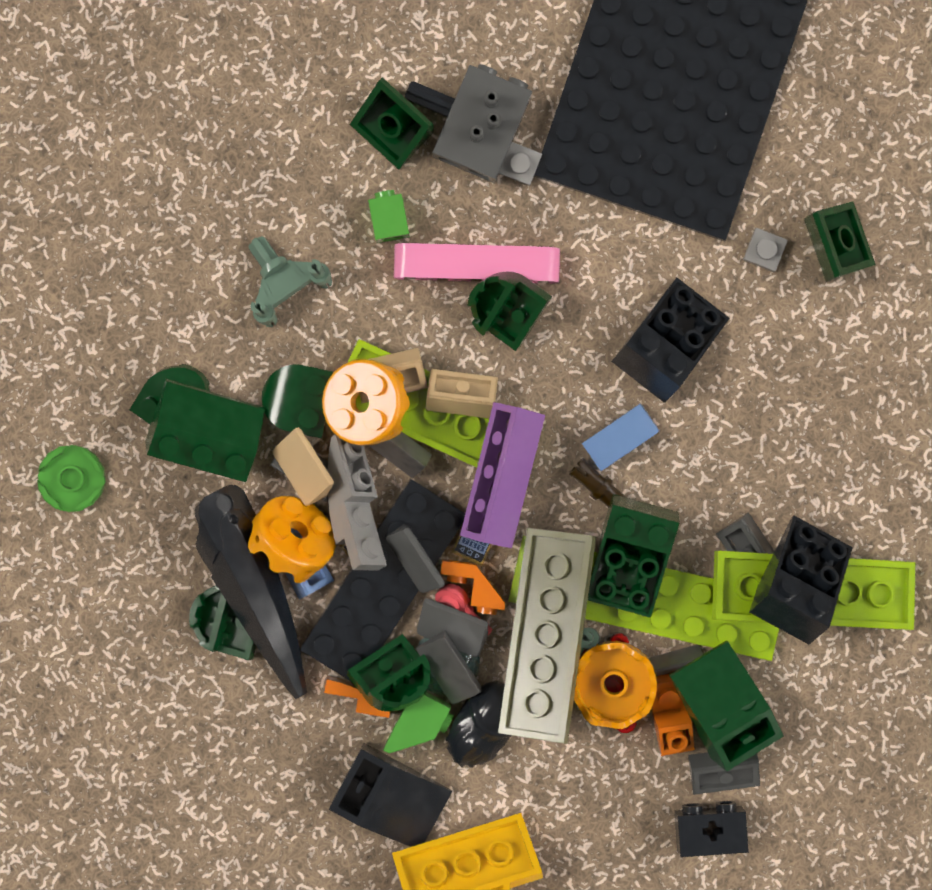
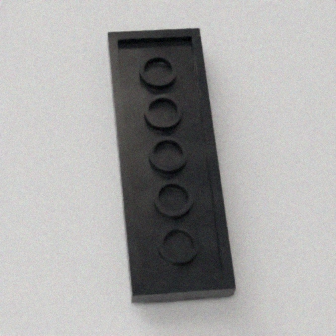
M410 478L377 528L387 565L379 571L353 570L351 568L301 645L300 650L351 681L347 676L348 670L382 648L419 591L387 543L386 536L402 525H408L435 566L462 525L465 513Z

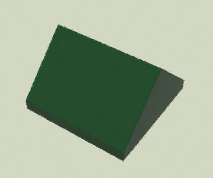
M383 77L377 82L349 124L398 170L434 133L433 123Z
M853 201L813 212L804 218L826 282L876 265Z

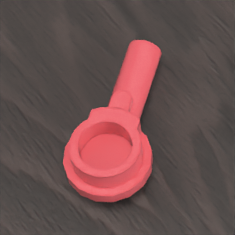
M447 584L437 591L435 595L437 602L481 619L474 612V607L470 606L471 599L460 586ZM488 625V636H489V634H490V633L492 632V630H493L489 625Z

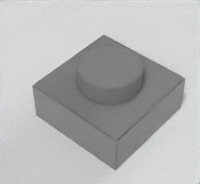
M512 142L499 174L530 186L542 153Z
M755 228L743 260L775 272L788 240Z

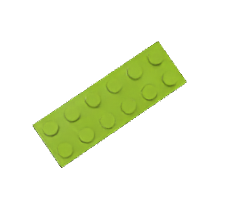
M358 339L348 362L360 359L367 360L391 353ZM424 369L427 385H429L430 371ZM428 388L406 393L409 397L410 406L401 421L402 432L415 440L477 468L489 418L426 410ZM359 395L356 399V406L359 411H366L370 402L362 403Z
M714 551L712 620L768 623L749 613L758 584L773 554ZM850 558L830 626L914 630L916 562Z

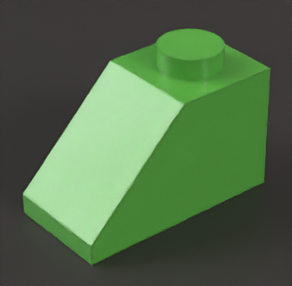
M426 692L420 700L402 710L384 745L383 751L390 754L434 740L439 731L445 734L454 715L449 713L451 704Z

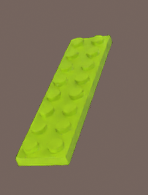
M524 535L522 536L508 602L512 603L517 602L526 540ZM594 551V557H593L592 568H593L594 561H595V557H596V553H597V552H595V551ZM670 568L665 570L651 618L588 600L585 615L587 620L711 648L718 646L724 641H728L735 653L772 661L779 628L765 622L712 620L714 578Z

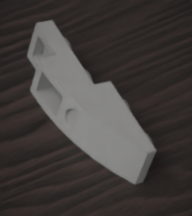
M335 434L331 437L327 469L334 481L328 493V504L335 543L346 544L353 570L379 571L387 564L370 507V502L378 496L364 446L350 444Z

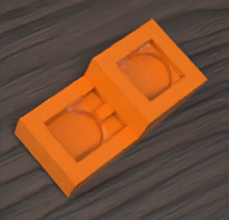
M328 676L326 679L324 693L358 699L357 713L390 717L391 712L381 711L371 706L351 681L334 676Z

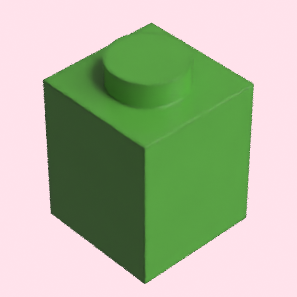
M394 190L375 193V199H369L368 202L376 242L383 243L410 238L402 194L395 195Z

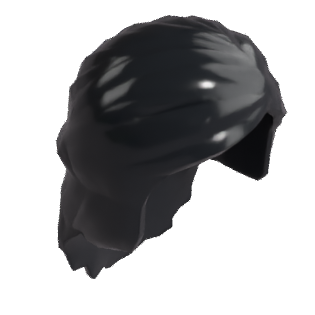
M492 681L482 685L481 692L469 698L463 704L454 720L452 728L446 737L448 742L447 750L452 755L454 762L458 763L461 767L468 765L470 768H473L475 765H483L493 760L499 750L505 746L512 736L498 733L504 683Z

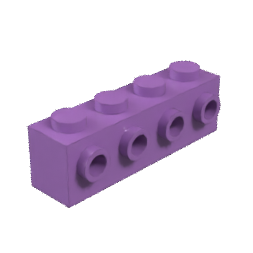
M493 402L460 536L483 543L512 548L545 415Z

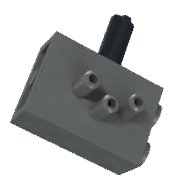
M479 64L478 67L469 65L456 98L412 81L406 90L405 98L412 103L447 117L432 152L433 158L495 184L506 154L532 97L533 91L527 89L528 84L513 77H510L509 81L496 76V70L483 64Z

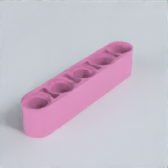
M398 243L394 246V279L404 280V277L415 278V280L437 281V278H446L448 281H471V279L484 280L493 274L509 271L519 273L533 283H538V281H549V284L559 283L560 248L419 243Z

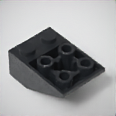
M676 277L611 362L665 403L681 387L730 318Z
M793 515L758 584L749 613L810 645L830 628L853 547Z
M363 743L328 810L360 827L412 847L425 843L452 790Z

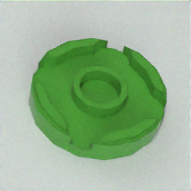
M77 445L60 446L49 452L40 463L38 470V490L43 499L53 508L61 511H82L90 507L102 495L106 482L104 467L99 458L89 449Z

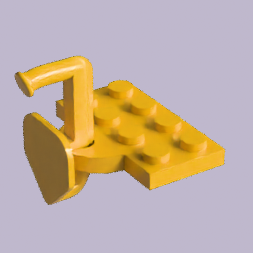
M522 813L392 853L402 890H510V888L543 878V873Z

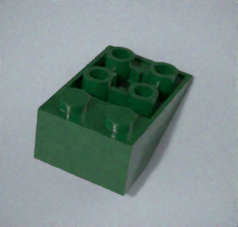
M613 494L591 572L588 601L651 618L679 528V512Z
M724 641L669 675L710 758L726 772L784 737L771 708L728 641Z

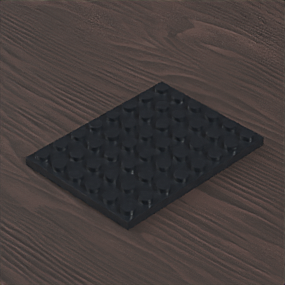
M594 0L534 177L725 242L808 0Z

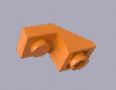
M442 559L440 574L447 575L446 581L466 584L467 578L474 579L470 606H476L477 613L496 615L497 609H505L504 599L476 563Z
M670 674L656 676L657 691L651 708L661 756L695 750L692 721L669 676Z

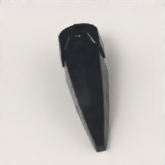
M227 485L204 497L195 507V517L199 528L198 536L196 537V549L210 570L212 580L285 688L297 699L307 693L300 647L289 604L279 574L270 569L267 555L262 551L253 554L248 549V541L253 527L252 520L256 514L244 490L237 485Z

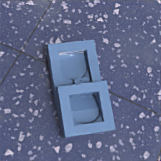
M640 403L584 441L582 445L599 470L602 471L657 434L660 430Z

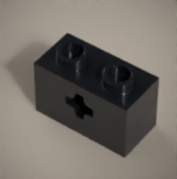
M735 801L716 802L715 808H703L700 803H688L682 805V810H674L677 852L680 857L749 853L746 811L742 806H736ZM714 821L718 828H714L713 834L708 835L706 830L702 828H708L709 822Z

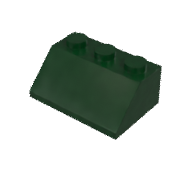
M166 379L145 440L146 453L148 456L246 482L257 453L265 409L258 405Z

